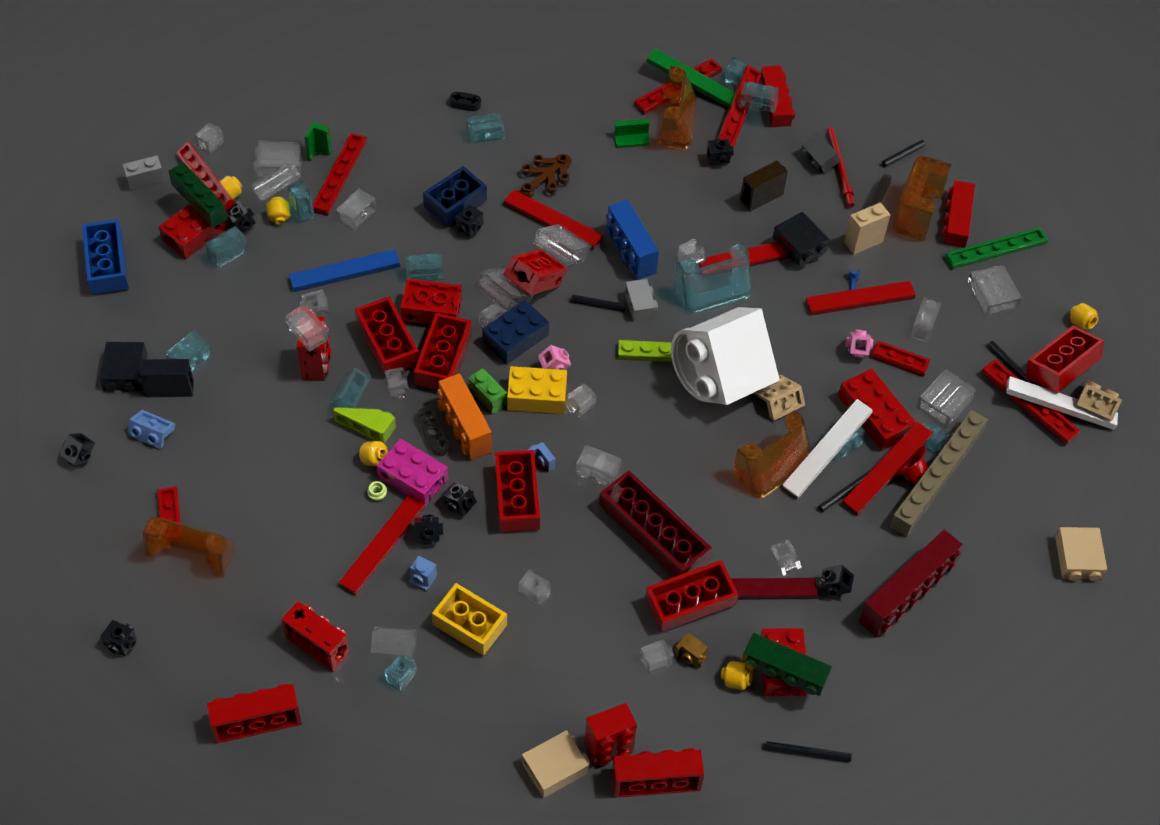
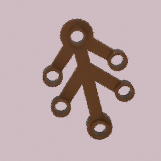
M537 154L533 157L535 166H542L543 164L552 166L532 167L530 164H524L521 167V173L525 176L540 174L532 182L524 183L520 188V193L532 198L534 196V189L547 178V192L550 194L557 193L558 185L555 183V172L560 169L561 173L559 175V182L561 184H568L569 174L567 169L571 165L572 159L567 154H559L555 158H544L542 155Z

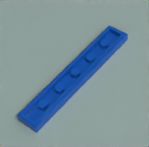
M394 249L291 273L289 278L295 292L400 267V262Z

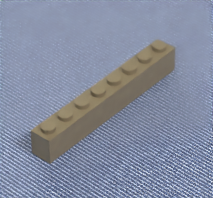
M973 410L969 412L896 511L890 528L905 537L909 535L979 439L987 424V418Z

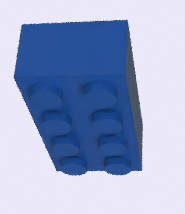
M628 199L609 205L608 213L606 214L607 225L605 230L612 237L615 248L619 249L622 260L628 264L629 272L634 274L637 280L657 274L659 250Z
M119 219L82 224L87 282L91 294L129 289L123 232Z

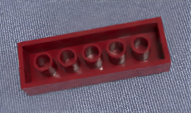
M629 470L600 492L599 505L674 577L700 568L710 560L712 547Z
M945 529L940 532L865 602L859 623L876 638L882 633L886 634L892 628V623L895 620L899 622L905 616V611L908 608L913 609L919 602L918 599L921 596L925 597L931 591V586L934 583L938 585L945 577L944 574L947 571L952 572L958 564L956 561L962 555L960 551L963 544Z

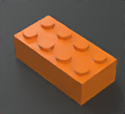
M459 373L440 380L439 389L437 390L440 399L438 400V406L441 411L445 412L448 425H452L455 439L460 440L463 454L468 455L470 461L491 454L492 431L461 374Z

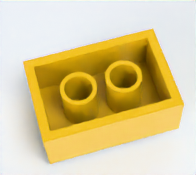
M510 366L507 411L564 414L567 370Z
M455 583L432 612V624L484 656L507 626V613Z

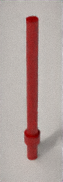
M828 127L827 132L831 146L838 153L841 161L837 164L843 186L842 193L844 198H846L848 207L852 208L855 206L853 189L849 185L834 128Z

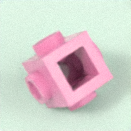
M855 330V332H850V337H846V348H848L852 356L863 357L864 355H869V351L873 349V339L866 333L867 331ZM857 339L862 340L860 345L855 344Z
M550 345L538 355L544 369L566 370L571 366L569 354L565 349Z

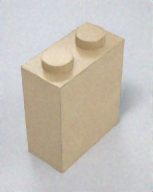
M881 202L850 215L844 243L853 255L884 241L890 213Z
M1060 527L1055 540L1062 579H1070L1072 581L1079 579L1102 580L1107 571L1100 528Z
M567 730L522 754V764L543 798L588 774L590 761L585 753L580 752L577 739L573 735L570 736Z

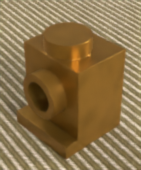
M688 632L676 645L674 656L676 658L681 656L686 663L693 664L695 667L698 665L702 666L708 658V646Z

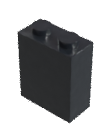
M804 212L776 225L773 232V239L798 266L810 262L813 258L823 255L828 250L830 239Z
M106 342L100 373V382L103 390H142L141 379H138L137 371L138 367H141L142 359H147V350L144 342Z
M142 359L141 367H138L137 374L138 379H141V389L145 391L146 397H193L194 378L189 359Z

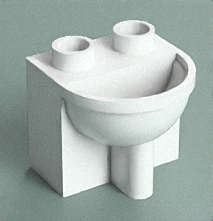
M737 307L696 326L680 330L672 339L671 356L676 374L685 389L700 401L728 405L780 381L762 308Z

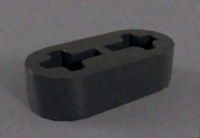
M456 91L450 94V105L456 109L478 111L481 108V98L476 94Z

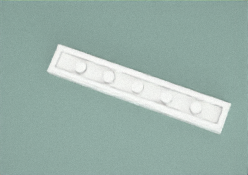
M1011 376L1007 381L1006 393L1113 430L1117 427V412L1113 420H1110L1076 405L1078 401L1076 398L1055 393L1052 390Z
M857 399L785 481L783 488L799 498L873 413V410Z

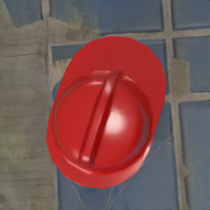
M922 446L896 476L901 475L906 481L917 484L928 469L924 460L927 450L926 446Z

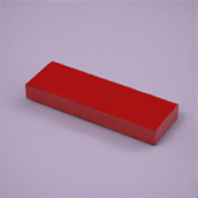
M877 341L871 355L873 359L924 377L931 360L881 341Z
M175 486L157 489L162 542L183 540L178 488Z

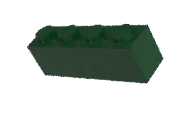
M184 162L168 171L171 185L212 228L227 220L225 205Z
M756 633L752 634L741 661L750 669L760 670L771 678L776 677L783 680L789 686L799 687L806 693L819 697L832 668L828 664Z

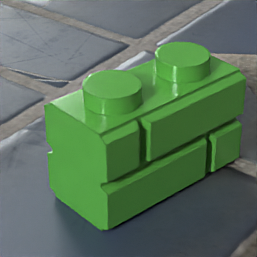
M484 368L468 378L469 390L492 414L507 405V392Z

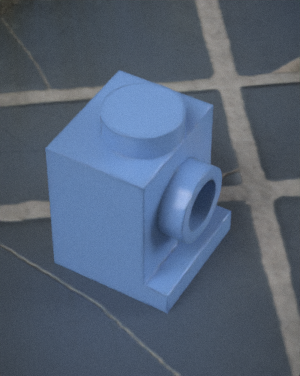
M418 556L410 567L411 578L409 583L427 591L437 577L436 564Z

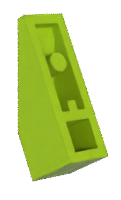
M334 408L333 410L335 422L375 441H381L384 444L396 428L395 417L391 413L383 412L379 409Z

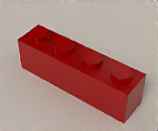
M781 65L762 66L760 82L771 127L791 126L792 119H795V110L791 107L792 97L788 95L789 85L786 84V73L783 72Z
M954 180L953 186H949L947 197H950V200L947 199L945 210H948V213L946 212L944 217V223L947 224L943 227L942 236L945 237L944 244L964 248L966 246L970 231L975 191L974 183Z

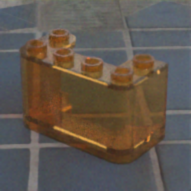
M919 156L915 159L897 207L893 222V230L895 232L925 241L935 209V203L931 198L934 196L941 198L951 164L927 156Z

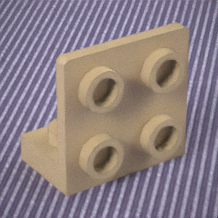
M778 375L780 381L752 393L766 401L770 419L774 421L805 406L801 385L783 375Z
M1088 381V383L1082 382L1081 385L1084 388L1076 405L1113 420L1122 402V399L1118 397L1119 394L1107 388L1103 391L1100 389V385L1092 381Z

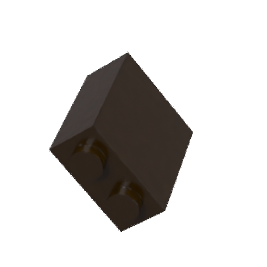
M776 160L743 177L740 195L741 203L751 212L782 196L788 174L786 167Z

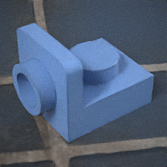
M543 442L538 445H532L528 449L534 450L535 460H538L541 467H545L548 472L555 469L556 458Z

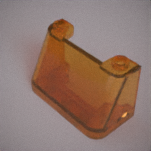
M670 65L663 98L666 99L667 97L672 107H668L664 112L657 145L687 149L690 147L693 138L697 97L685 70Z
M796 410L792 411L785 418L784 423L788 432L764 450L753 443L745 444L737 450L732 476L756 498L767 496L785 483L811 453L804 419Z
M160 517L148 520L143 530L146 556L156 558L157 553L162 550L169 552L172 544L210 554L208 564L214 566V575L225 576L235 549L234 541L231 538Z

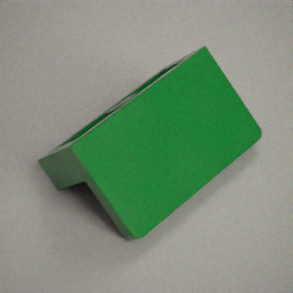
M649 120L614 121L616 147L649 146L651 143Z
M313 122L304 136L307 160L310 161L316 152L330 155L332 152L329 127Z

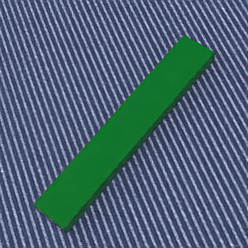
M656 48L647 57V63L730 108L735 92Z
M1041 227L946 252L944 257L951 269L954 270L1045 245L1048 243V238Z

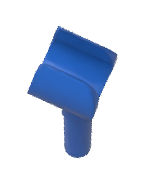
M850 268L848 279L851 281L850 290H855V283L859 279L860 269H858L857 273H853L851 271L852 268Z

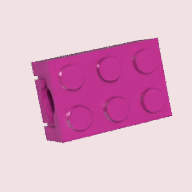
M401 438L377 464V474L380 480L407 496L410 494L425 503V506L443 487V484L449 480L448 467Z

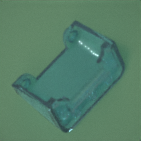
M744 242L732 246L730 249L732 259L699 268L695 261L690 259L677 262L673 290L687 313L692 315L750 297L752 282L749 252Z

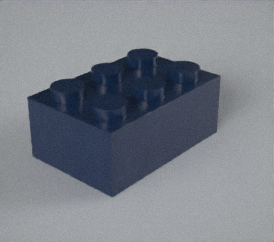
M464 166L423 192L424 207L446 227L454 223L457 214L462 212L468 205L476 208L487 200V186Z
M525 299L482 328L483 343L505 364H509L549 335V321Z

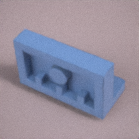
M141 410L129 419L128 436L161 449L164 445V438L175 430L176 424Z

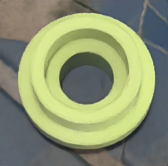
M375 481L369 485L367 494L372 500H382L387 495V488L382 482Z

